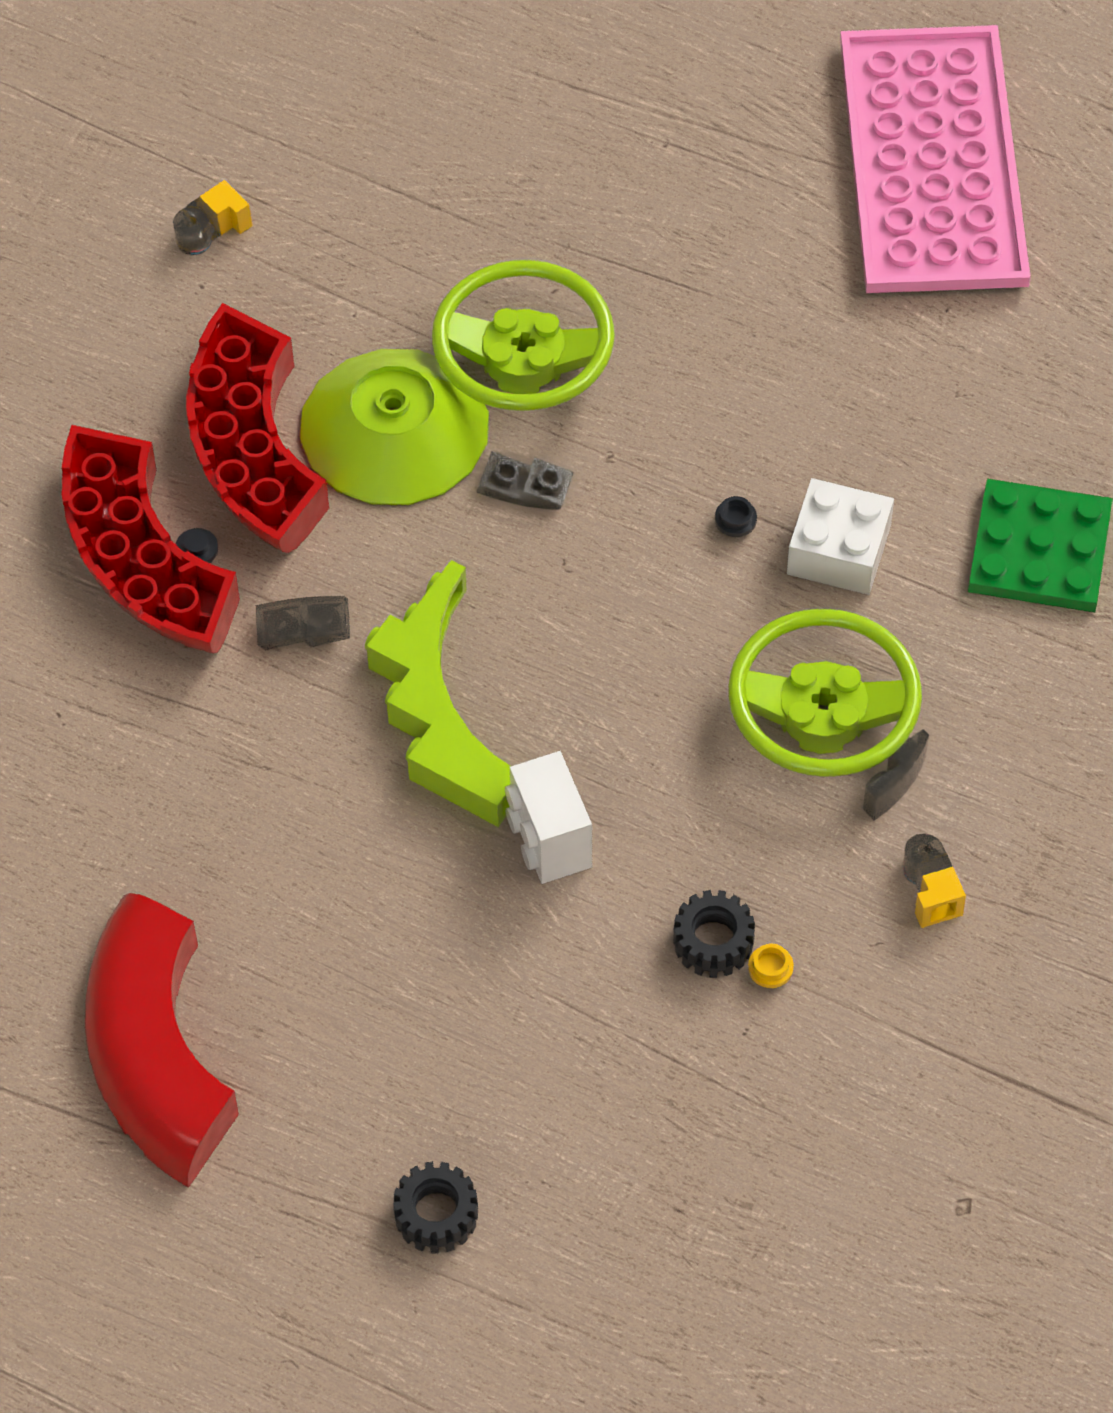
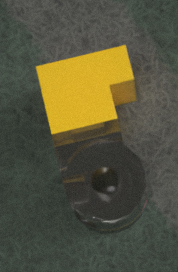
M225 180L187 204L173 219L177 246L180 251L188 255L204 253L210 248L213 240L232 228L241 234L253 226L249 203Z
M925 833L916 834L911 837L905 845L902 868L907 880L915 884L919 892L916 898L915 915L920 927L924 928L963 916L966 894L942 843L933 835Z

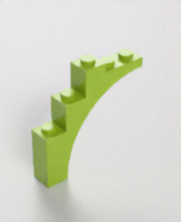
M450 560L442 572L438 571L431 577L426 588V594L419 603L414 602L405 613L403 621L389 615L381 627L376 626L371 630L365 642L368 669L394 682L385 698L388 724L415 737L408 747L405 756L408 761L409 780L499 827L506 817V808L510 807L505 793V786L510 785L511 766L491 753L470 732L454 708L442 676L441 657L443 641L451 616L467 591L466 567Z

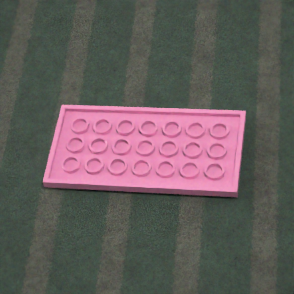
M998 25L841 31L840 46L866 293L1029 287L1030 269Z

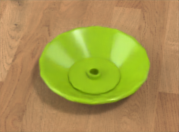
M379 349L346 359L318 380L302 407L300 442L312 470L326 479L327 483L335 491L371 505H411L445 494L472 473L488 444L489 411L485 404L467 396L449 381L434 355L415 349ZM392 407L399 408V409H396V410H389V408H392Z

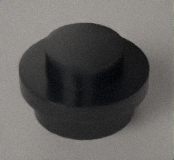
M732 496L725 499L715 511V524L718 530L727 536L743 537L754 530L757 524V512L747 499L740 496Z
M203 528L189 529L183 532L176 541V545L183 552L188 550L208 563H212L218 553V542L215 535Z

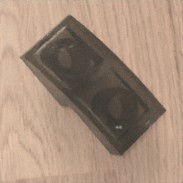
M491 451L476 493L516 505L560 510L574 472L535 457L530 466Z
M314 596L256 605L258 646L266 651L300 642H305L310 647L350 639L348 598L345 596Z
M924 729L912 737H908L906 742L888 758L887 772L881 771L875 774L866 784L863 809L873 821L896 804L918 776L926 758L929 734Z

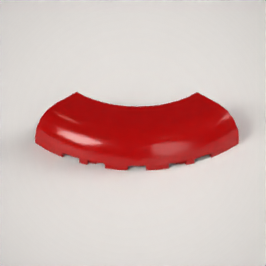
M222 303L208 322L199 340V348L194 363L190 364V379L186 394V411L190 437L197 459L210 485L223 504L244 526L260 539L282 552L290 553L299 547L329 510L327 480L311 471L298 460L289 448L286 449L274 421L275 407L280 390L295 367L292 339L274 328Z
M71 425L62 460L61 495L66 522L73 543L84 564L106 594L120 608L141 624L166 638L188 647L213 654L218 653L227 637L240 601L236 572L208 563L188 550L183 552L171 540L170 534L160 523L151 507L152 487L157 472L151 441Z
M128 893L123 895L108 919L98 941L90 967L85 998V1035L88 1055L101 1095L117 1119L118 1125L124 1134H128L143 1151L144 1156L164 1173L189 1188L238 1117L236 1095L233 1089L221 1083L199 1063L186 1045L177 1025L176 997L178 996L187 965L198 948L194 921L146 896Z

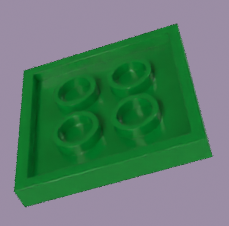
M987 478L968 592L1095 613L1113 498Z

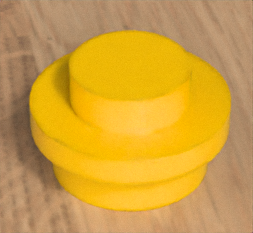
M772 943L762 945L749 958V975L755 983L762 987H780L786 984L793 974V959L789 952L780 945Z

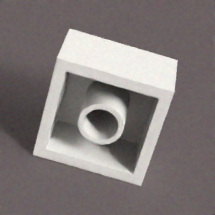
M811 478L789 545L787 575L870 595L891 528L894 498Z
M561 751L511 766L510 785L505 786V793L510 806L506 808V816L514 834L520 832L525 844L521 845V851L528 870L536 869L541 883L544 884L592 868V823Z

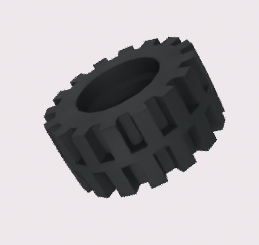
M711 890L703 891L702 898L694 894L689 897L688 905L684 902L679 907V913L675 916L673 941L675 953L678 958L682 957V964L687 969L693 965L695 974L702 976L704 971H708L709 978H717V974L720 971H723L725 976L731 975L734 966L740 970L745 965V958H750L755 939L754 917L750 916V908L745 903L740 906L739 897L733 894L730 899L726 898V891L721 890L718 891L717 896H712ZM714 922L726 925L733 932V937L727 943L721 945H708L696 937L695 931L703 924Z
M433 1161L425 1162V1169L420 1170L418 1166L411 1168L410 1176L403 1175L399 1180V1188H395L393 1210L398 1231L402 1232L403 1239L408 1244L413 1241L415 1249L422 1252L425 1246L430 1247L431 1253H439V1247H445L446 1251L449 1252L455 1249L454 1243L459 1242L463 1245L468 1240V1233L473 1234L476 1228V1219L478 1220L477 1194L470 1177L467 1176L465 1178L463 1170L457 1166L454 1170H450L449 1163L441 1162L439 1168L434 1167ZM444 1194L454 1200L456 1209L447 1219L428 1221L417 1214L416 1205L427 1195Z

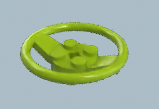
M537 260L500 262L468 275L457 283L445 296L436 312L432 328L434 354L441 370L457 389L478 402L514 411H531L557 406L587 390L606 368L612 354L615 338L612 315L608 305L596 288L583 277L569 269ZM531 276L558 282L577 293L590 307L598 328L561 330L559 319L556 315L532 309L512 310L503 308L494 314L492 322L455 311L472 292L490 282L509 277ZM451 350L483 365L485 373H489L490 377L498 382V387L510 393L490 389L473 380L457 364ZM585 367L582 372L564 385L538 393L539 387L550 383L553 379L556 382L562 373Z
M809 609L781 616L760 628L749 638L733 663L729 677L728 697L730 708L739 730L751 746L773 763L797 773L819 777H836L870 769L891 757L906 742L920 714L922 686L916 664L910 653L897 637L886 628L864 616L843 610ZM833 626L860 633L877 643L895 662L902 680L862 682L861 674L855 667L828 661L796 664L792 668L789 677L750 671V668L758 654L778 637L805 627ZM825 705L828 706V709H819L818 706ZM750 711L780 724L784 733L787 730L789 735L799 742L800 748L818 754L839 752L843 750V745L853 741L856 736L859 738L863 730L897 720L898 722L880 743L862 753L838 759H818L793 753L773 742L758 727Z

